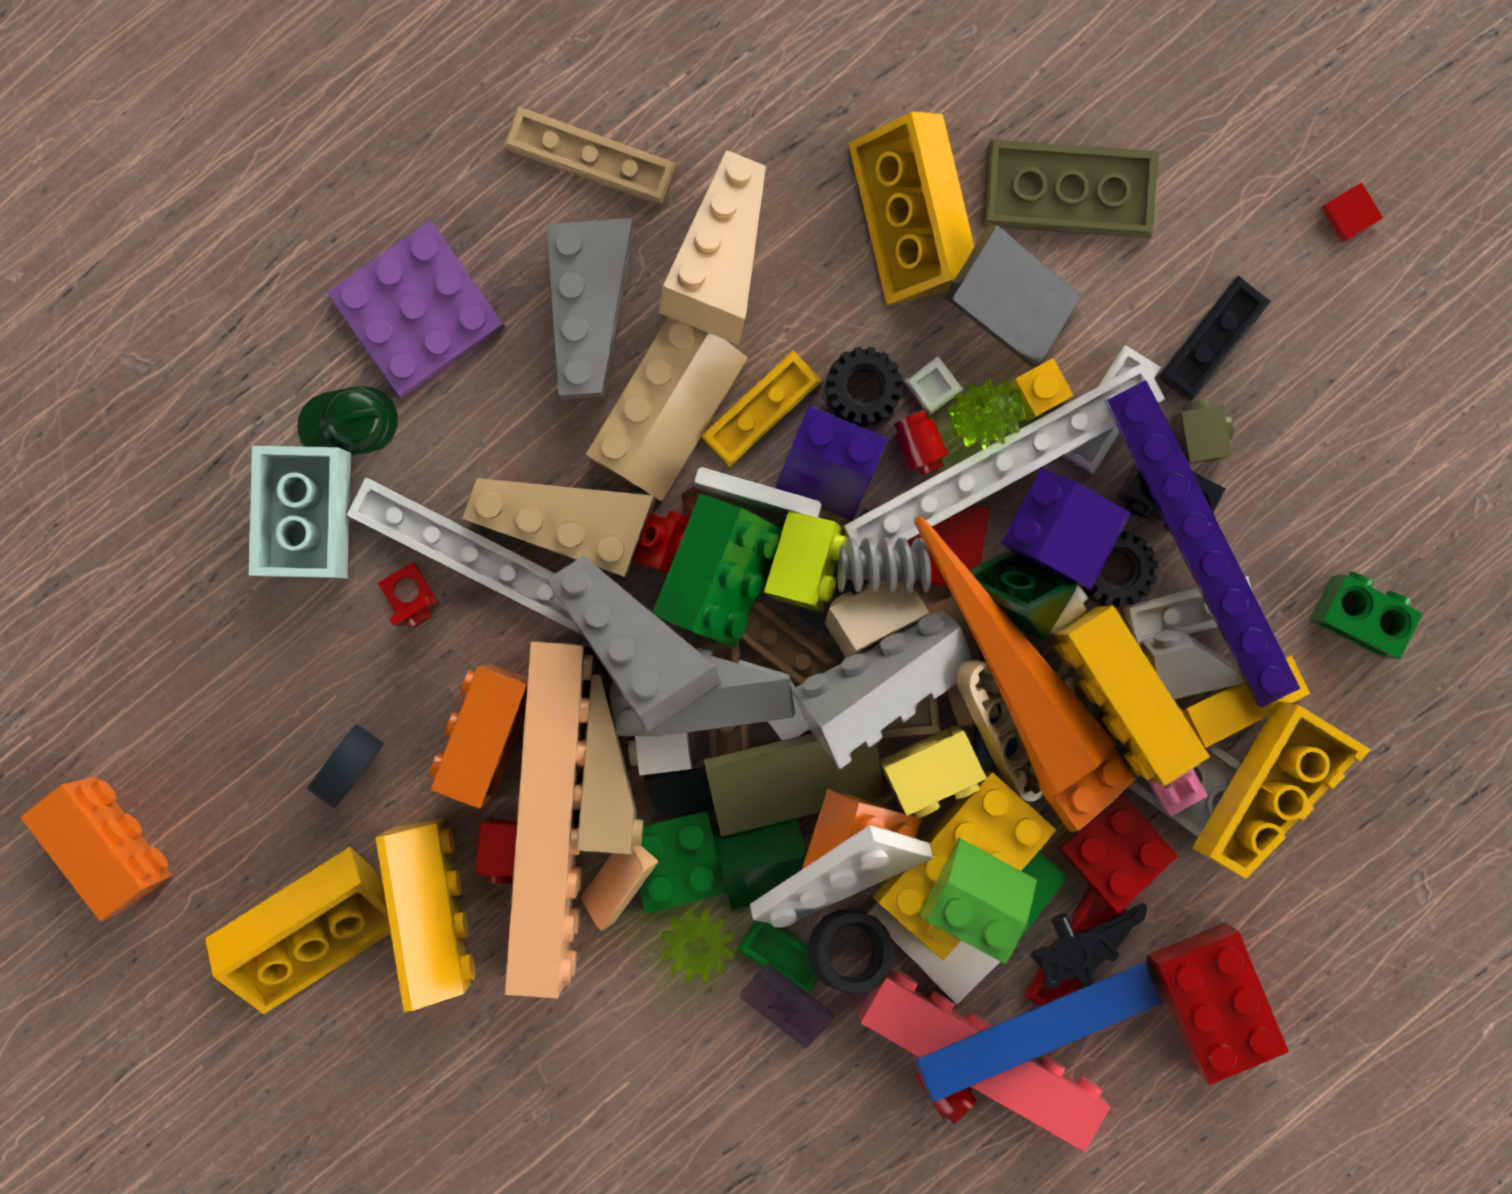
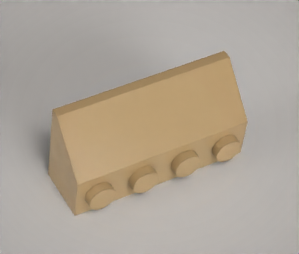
M668 317L586 455L592 461L663 502L701 439V435L704 434L747 362L748 357L725 339Z

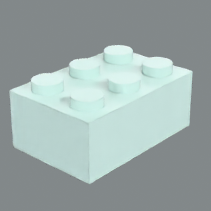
M252 446L248 576L348 579L349 516H347V513L350 509V452L337 447Z

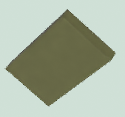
M990 140L983 227H987L988 224H997L1001 228L1150 238L1153 235L1159 151Z
M813 734L703 760L721 837L820 813L827 789L870 800L885 797L877 742L869 748L862 743L849 753L852 761L841 769L837 767Z

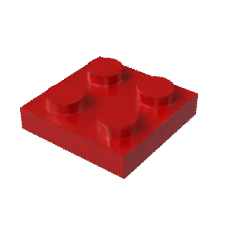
M1123 792L1079 831H1075L1057 848L1113 913L1118 914L1179 857Z

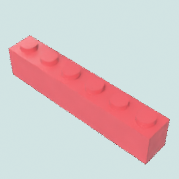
M898 970L895 971L894 975L888 973L877 987L871 989L858 1012L861 1024L918 1057L992 1026L974 1013L970 1012L968 1017H965L954 1011L955 1004L935 991L932 992L931 996L916 989L917 981ZM1043 1055L1041 1060L1038 1058L1032 1059L970 1086L1083 1152H1086L1111 1108L1101 1095L1103 1089L1083 1076H1080L1078 1081L1064 1074L1066 1068L1046 1055Z

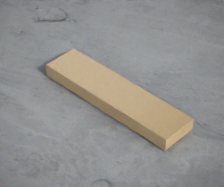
M519 106L504 143V147L508 151L661 206L664 204L677 168L675 162Z

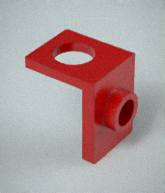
M415 562L409 563L378 582L379 587L396 613L388 618L392 626H405L408 624L409 628L412 629L432 617L430 610L440 605ZM403 578L413 579L419 588L417 597L407 603L400 601L395 594V586Z

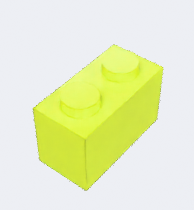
M788 510L764 592L774 600L822 612L825 602L831 601L835 591L836 579L833 577L840 549L846 539V531L837 522Z

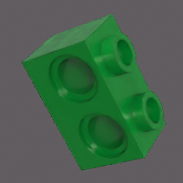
M1350 571L1348 575L1331 576L1309 621L1383 658L1401 659L1423 613L1410 607L1412 600L1399 593L1387 591L1384 594L1372 588L1374 581L1364 575ZM1347 593H1350L1355 600V608L1349 615L1342 608V599ZM1385 612L1389 613L1393 620V626L1387 634L1380 626L1381 617Z

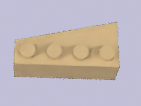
M726 150L663 284L659 307L660 314L739 345L746 319L766 170L765 165Z
M477 478L462 519L576 560L584 556L596 567L629 578L634 564L632 560L640 541L641 532L645 527L649 513L653 511L657 499L653 495Z

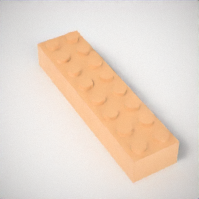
M535 641L531 642L505 995L558 999L564 986H570L571 977H574L576 972L577 951L570 950V942H573L574 934H578L580 922V908H573V899L577 897V892L581 891L583 880V866L576 865V858L580 854V851H577L583 787L582 775L587 739L585 734L590 704L588 693L589 681L592 680V675H597L598 658L595 654L591 653L592 649L589 644Z

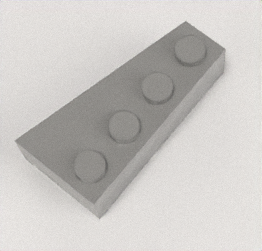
M624 218L546 224L558 395L564 402L606 399L615 351L616 334L622 311L623 294L630 266L629 260L636 231L633 219Z

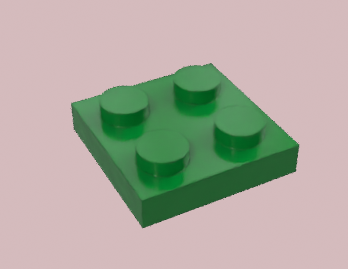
M708 810L643 825L641 846L659 861L639 888L645 914L727 893L721 874L716 840Z

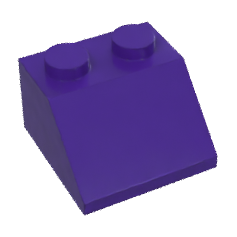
M809 405L775 488L820 501L822 509L853 521L888 438Z
M1041 468L1001 544L1016 556L1091 590L1130 513L1078 482Z

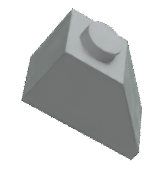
M1165 630L1156 633L1152 638L1141 640L1143 653L1173 699L1244 684L1241 673L1226 658L1183 631Z

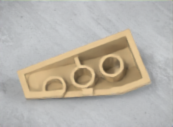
M592 675L577 851L633 854V847L641 846L643 820L636 819L635 803L604 679L601 675Z

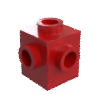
M670 510L667 517L649 513L632 561L668 573L690 517Z

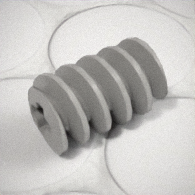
M846 537L838 558L839 591L843 592L846 581L852 580L855 592H860L864 580H869L872 591L878 592L881 581L886 580L889 591L895 592L898 581L903 580L907 592L912 593L916 580H921L923 590L927 593L931 583V561L926 544L922 538H915L910 548L906 538H898L894 548H892L889 538L881 537L875 549L872 539L864 537L858 549L855 539L853 537Z

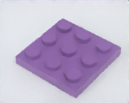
M431 220L327 292L401 398L505 327Z

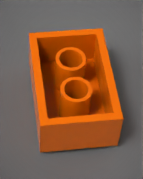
M492 664L477 666L475 672L468 671L460 690V695L465 697L459 713L455 711L452 713L444 732V736L450 738L446 750L443 754L437 753L429 771V777L434 778L431 791L479 809L494 799L525 717L527 677Z
M91 777L60 785L20 816V818L101 922L134 907L173 875L167 869L168 862L165 856L157 848L150 847L141 835L142 828L138 821L132 815L124 813L115 802L117 797L111 786L97 777Z

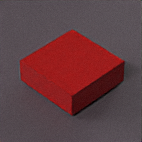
M1362 182L1321 207L1342 243L1383 219Z

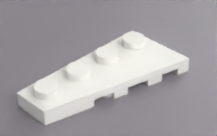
M869 825L752 902L750 907L753 920L770 923L778 928L790 926L803 917L932 859L930 845L925 841Z

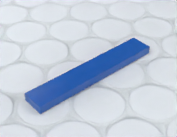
M1145 962L1139 963L916 1058L914 1062L930 1102H936L1159 1005L1162 1001Z

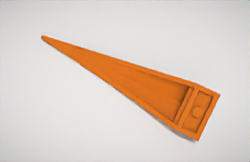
M918 515L914 518V524L954 596L987 662L1018 730L1045 798L1069 832L1079 831L1136 780L1135 776L1115 750V741L999 605L993 601L992 597L922 516Z

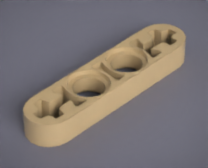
M971 658L960 667L957 673L958 689L1003 782L1022 799L1028 802L1036 801L1041 798L1043 791L987 662L979 658ZM983 672V674L979 677L978 673ZM979 682L982 688L976 687L975 685ZM1000 703L1002 708L1001 716L996 723L991 725L989 712L995 704ZM1016 737L1017 749L1011 757L1007 758L1005 746L1011 738Z

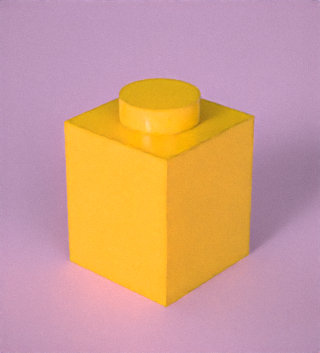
M1054 358L1015 378L1008 385L1027 422L1061 405L1074 396Z

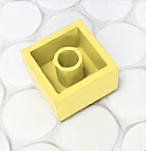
M954 725L880 760L882 771L899 807L906 816L915 813L916 818L926 816L939 809L938 801L954 795L956 799H961L973 794L980 789L977 783L987 779L965 731Z

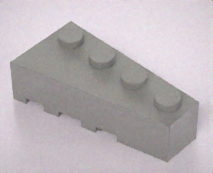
M580 557L547 579L557 599L647 731H650L721 683L714 664L586 557Z
M942 610L938 613L924 616L916 625L900 633L886 636L878 645L862 653L848 656L843 660L842 664L823 674L810 676L802 685L792 689V692L810 732L837 767L841 769L852 761L849 753L862 743L868 748L883 738L880 732L881 729L897 719L905 722L916 713L917 703L922 699H936L955 685L960 667L973 657L961 626Z

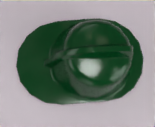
M367 386L350 387L315 396L303 406L298 417V434L305 447H337L350 452L351 456L370 453L383 448L393 439L398 427V413L393 401L384 392Z

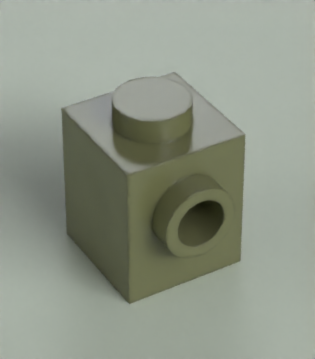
M1209 400L1183 404L1184 411L1171 416L1174 436L1189 465L1232 456L1230 440L1234 436V427L1230 415H1225L1224 405L1210 407Z

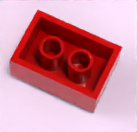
M1222 923L1148 954L1196 1072L1209 1085L1289 1053L1238 930L1227 923Z

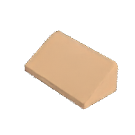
M634 846L633 854L612 853L580 897L595 925L601 931L615 923L659 862L642 846Z

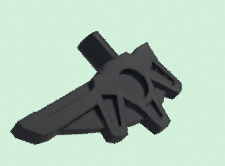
M1142 902L1132 907V909L1092 928L1080 931L1073 929L1066 913L1053 917L1051 922L1058 938L1049 947L1043 946L1030 954L1036 964L1043 970L1046 986L1055 989L1059 987L1061 978L1077 977L1084 986L1091 985L1094 982L1092 970L1105 959L1114 962L1118 958L1119 953L1116 951V948L1134 926L1145 920L1147 906Z

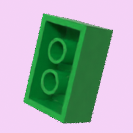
M700 493L652 613L667 622L736 648L739 638L746 631L748 616L755 598L762 591L763 578L771 558L776 553L783 529L741 507Z

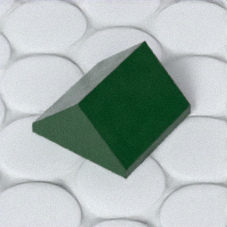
M1007 551L969 570L1018 629L1043 641L1047 639L1077 587L1076 582Z
M798 818L722 837L719 826L713 827L721 874L732 910L750 906L752 902L802 870L806 853Z

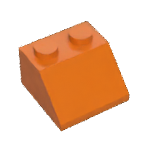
M827 789L802 869L869 825L916 839L922 818H916L913 814L906 816L902 809L890 804Z

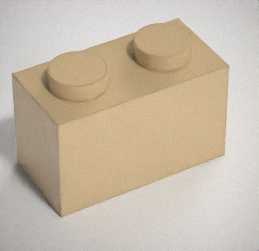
M882 580L878 592H873L869 583L866 590L856 595L848 592L836 598L830 604L825 625L845 658L853 654L862 653L878 645L886 636L900 633L916 625L924 616L929 615L930 612L916 590L913 588L912 593H908L904 581L899 580L895 592H890L886 580Z

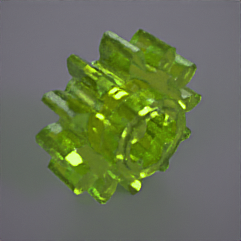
M987 378L984 386L980 387L970 383L967 396L956 394L955 399L958 406L948 408L951 418L950 424L955 437L963 436L965 445L968 447L974 444L977 439L980 440L983 449H987L990 441L996 439L1000 444H1005V433L1007 431L1019 433L1020 429L1017 421L1026 419L1019 389L1011 390L1007 380L1001 382L998 387H994L991 378Z
M688 906L685 912L686 920L682 921L675 915L671 916L670 924L675 929V932L670 930L662 931L661 939L666 943H671V946H667L662 950L661 958L669 959L674 957L675 960L671 965L670 973L675 974L681 968L685 969L686 983H690L693 980L695 973H701L702 980L705 983H709L710 969L714 968L720 974H724L726 971L721 957L726 959L734 958L735 950L730 946H725L724 943L732 941L735 933L731 930L721 931L726 919L724 915L717 917L715 921L709 919V906L703 909L701 916H695L692 907ZM696 936H701L705 938L704 944L710 946L702 947L700 953H695L691 951L692 944H688L686 941L693 942Z

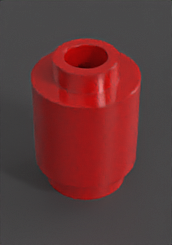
M925 410L894 423L897 431L894 437L910 472L919 469L921 476H925L945 466L942 459L948 456L949 453L934 419H928Z

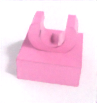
M1193 768L1166 786L1151 780L1148 781L1164 812L1170 817L1208 797Z

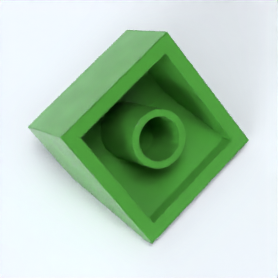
M959 838L918 916L998 961L1007 964L1027 925L1037 880Z

